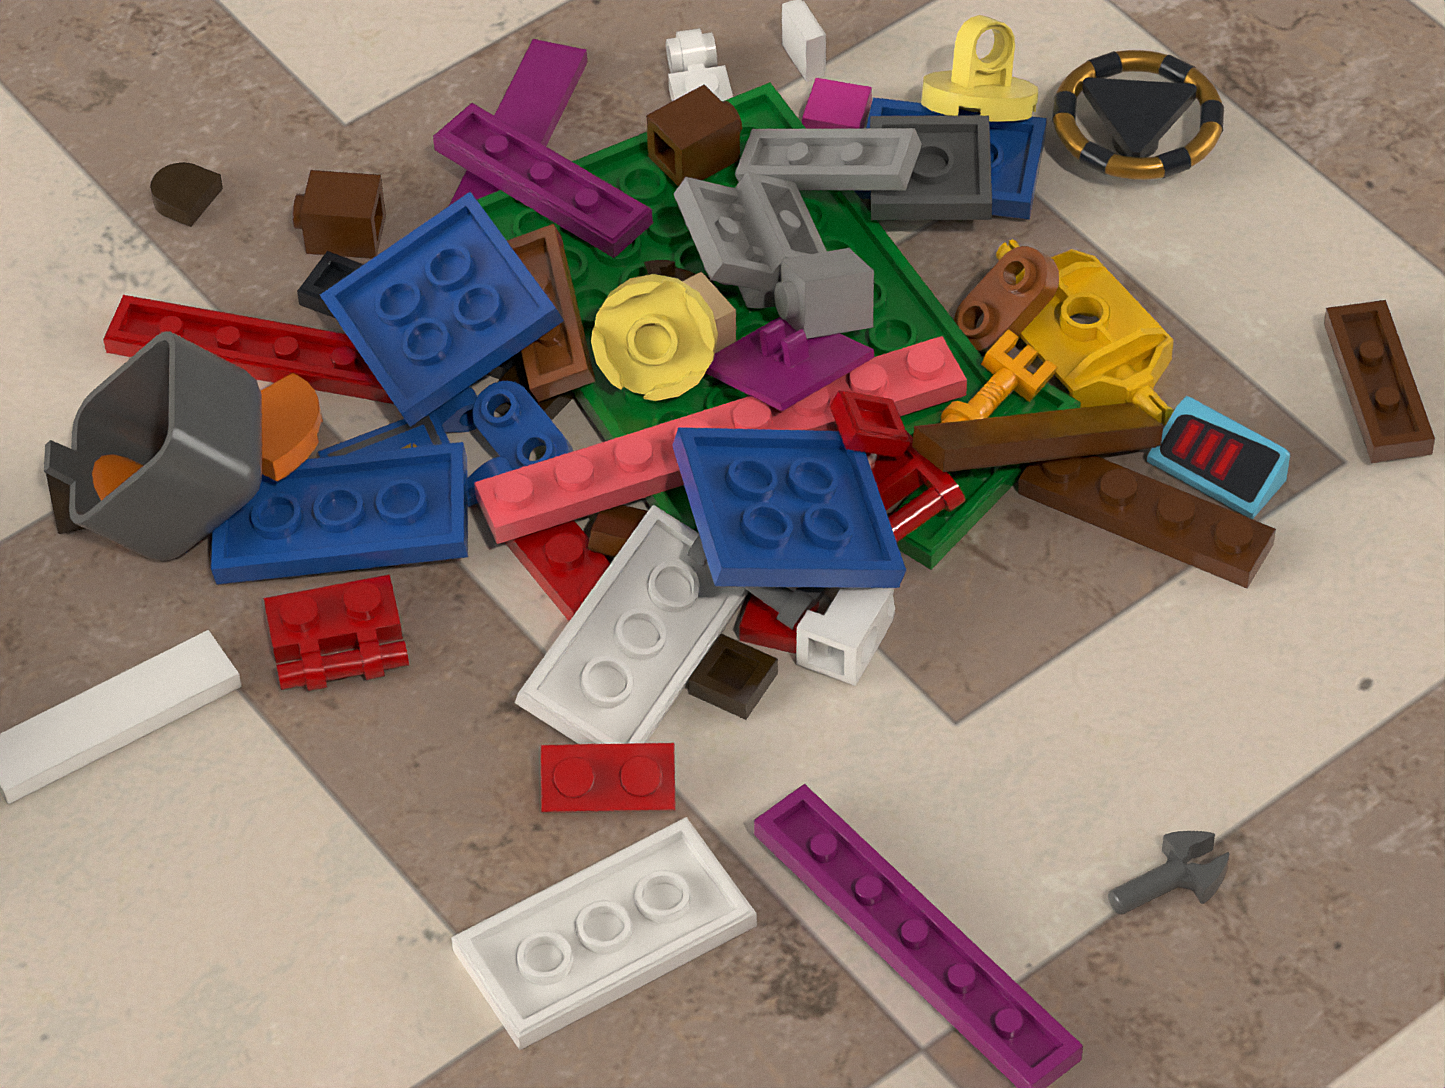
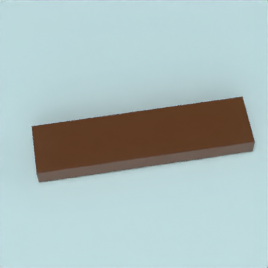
M1129 402L914 426L912 447L941 471L950 472L1156 448V446H1161L1164 425Z

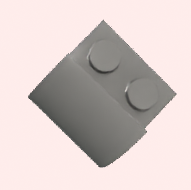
M747 171L735 188L685 177L674 193L686 226L690 231L710 280L717 281L723 285H737L746 306L749 308L776 307L774 290L776 284L781 282V259L827 252L795 182Z

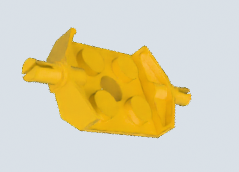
M1011 239L1008 245L1006 242L1003 243L996 252V258L1000 260L1010 250L1020 247L1018 242ZM1073 249L1052 256L1051 258L1056 263L1059 271L1057 291L1052 300L1019 336L1027 345L1029 344L1038 351L1037 356L1043 363L1049 360L1058 367L1054 375L1070 391L1069 396L1081 402V408L1131 402L1165 426L1174 410L1153 389L1172 360L1174 339L1095 256ZM1025 268L1016 277V284L1023 279ZM1079 313L1088 317L1096 316L1099 320L1092 324H1080L1073 321L1070 317Z

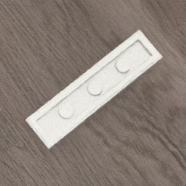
M207 630L0 733L1 795L9 805L242 687L238 671L210 631Z

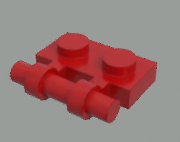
M390 574L263 598L275 662L281 663L302 659L276 665L281 690L307 685L308 691L327 688L326 681L363 674L365 680L385 677L384 670L409 666L405 640L379 645L403 639ZM359 648V649H356V650H351V651H346V652H341V653H335V654H330V655L321 656V655H323V654H329V653H334V652H339V651H344V650Z

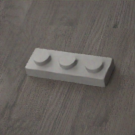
M915 128L752 129L735 176L738 182H740L745 173L749 171L795 182L798 190L906 191L922 143Z

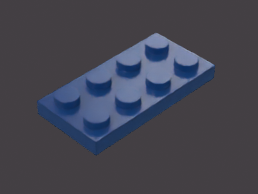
M457 442L306 459L297 469L278 482L262 474L260 488L256 495L212 531L211 571L216 585L468 557V472L464 443Z

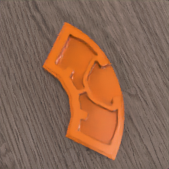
M294 373L261 390L262 474L277 482L297 469L315 450L319 443L317 434L321 422H323L319 399L315 390L307 381Z

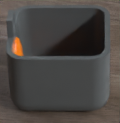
M170 331L157 335L84 399L73 422L71 449L52 440L45 444L44 472L70 485V519L75 524L150 559L169 561L185 554L246 505L260 488L262 480V394L257 380L243 368Z

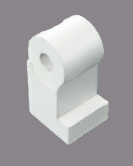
M839 587V592L825 615L807 610L797 626L796 665L856 686L893 621L895 614L893 593L895 588Z

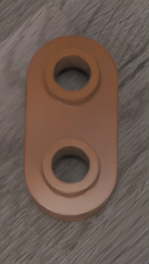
M1016 247L1007 252L961 302L956 310L954 321L980 355L985 356L987 351L1008 329L1019 336L1052 300L1059 285V271L1056 263L1051 257L1032 247ZM1025 268L1023 279L1016 284V277ZM984 313L982 324L976 328L978 319Z

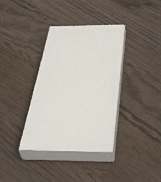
M652 505L518 692L515 704L578 744L647 743L689 682L693 672L750 592L743 587L715 586L709 565L706 564L703 567L687 555L699 533L655 505Z
M687 817L468 928L451 937L453 951L518 1049L522 1050L756 927L757 916L752 906Z

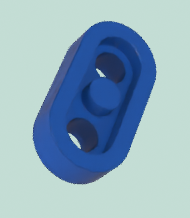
M512 381L495 382L482 390L476 398L473 406V420L477 429L498 455L509 461L513 470L574 451L561 431L520 384ZM511 403L507 414L502 417H494V412L499 405ZM538 446H546V452L542 458L536 461L529 460L533 449Z

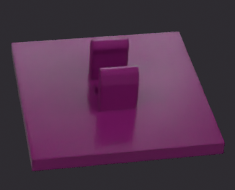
M778 317L715 353L714 359L705 373L780 411H784L873 359L875 356L874 349L840 333L807 339L802 329L796 331L785 319Z

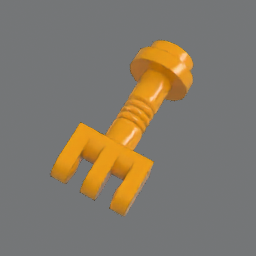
M1008 329L987 351L981 363L983 367L994 375L968 403L953 401L941 414V423L988 418L1013 390L1030 402L1052 378L1058 367L1051 361L1046 360L1034 374L1029 372L1027 368L1038 355V351L1028 344L1014 359L1011 358L1008 353L1015 347L1019 337Z

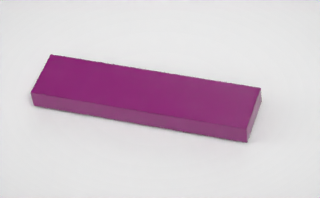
M474 103L468 105L433 135L435 151L613 258L653 224L651 208Z

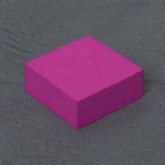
M815 78L802 116V124L806 129H864L872 104V87Z

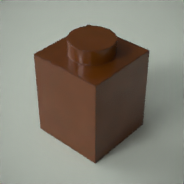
M705 84L646 115L648 157L678 187L685 177L702 181L740 160L741 118L731 103L728 101L722 102Z
M310 170L305 194L297 193L293 206V225L295 229H302L306 254L324 255L327 251L343 257L373 259L377 256L386 218L381 175Z

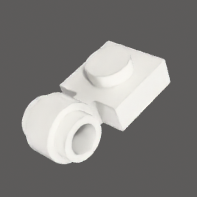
M700 28L676 32V38L666 39L667 59L671 72L668 74L669 92L672 101L704 84L721 101L733 97L725 65L717 66V52L712 32L702 34Z

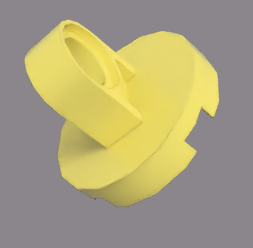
M983 15L973 16L964 22L957 33L952 70L932 72L923 77L921 105L931 111L947 116H958L959 108L966 111L979 112L980 116L989 115L990 122L1018 121L1031 118L1032 112H1036L1038 87L1029 81L1012 76L1015 36L1011 28L1001 21ZM992 29L994 33L993 48L987 56L979 59L976 54L977 41L981 34L986 30Z
M650 274L630 278L609 293L596 314L591 344L596 364L611 384L621 390L624 386L633 393L645 395L644 399L658 401L679 397L699 384L714 359L718 332L713 311L697 290L678 278Z

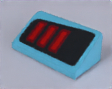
M1185 396L1177 405L1165 425L1161 446L1152 448L1147 456L1148 463L1251 519H1254L1286 482L1290 460L1289 451L1188 396Z

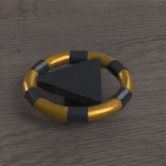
M1112 51L1087 60L1063 80L1053 98L1052 122L1062 144L1081 163L1105 175L1138 180L1157 179L1189 170L1212 151L1223 132L1224 105L1216 88L1209 79L1197 70L1195 66L1170 54L1167 55L1154 51ZM1133 71L1158 74L1172 82L1106 78L1122 72ZM1081 92L1113 135V147L1120 155L1089 141L1079 130L1075 121L1077 98ZM1197 99L1200 104V130L1197 135L1184 147L1155 157H1149L1158 149L1159 140Z

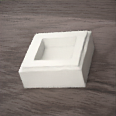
M793 0L783 3L782 46L806 82L823 77L826 71L825 32L804 1Z

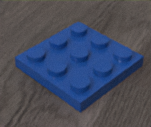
M471 192L320 294L329 310L410 427L564 321L556 307Z
M678 427L672 447L715 586L900 587L906 568L865 452L846 449L839 431Z

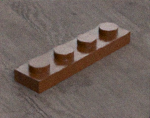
M1096 455L1030 462L1019 478V495L1248 589L1274 545L1275 528Z

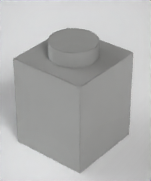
M850 248L781 259V282L775 286V305L780 317L785 319L796 331L802 329L808 339L873 327L874 270Z

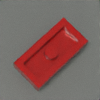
M674 743L541 745L542 813L676 811Z

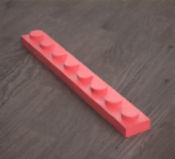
M943 336L876 356L784 411H780L752 396H748L474 482L476 499L496 543L500 544L683 486L684 483L672 447L678 427L839 431L829 407L838 390L893 399L899 415L903 416L966 396L967 378Z

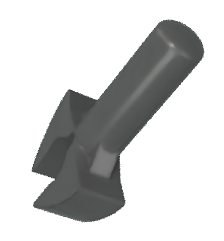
M1178 831L1165 834L1163 836L1162 852L1168 858L1166 863L1110 890L1108 894L1110 906L1117 914L1123 915L1178 887L1191 889L1200 903L1204 904L1216 893L1227 873L1230 854L1227 852L1204 865L1194 862L1187 864L1192 858L1200 857L1213 850L1215 834L1206 831Z

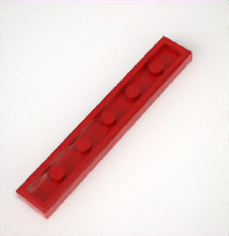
M123 295L103 338L106 353L132 357L157 335L170 331L243 368L256 380L275 383L294 373L307 381L317 391L394 404L347 334Z

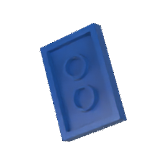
M873 97L866 128H870V116L947 115L931 111L917 102ZM959 108L958 116H980V113ZM1032 116L1029 119L1018 121H989L992 215L1030 219L1046 137L1047 118ZM854 190L859 198L871 200V190Z

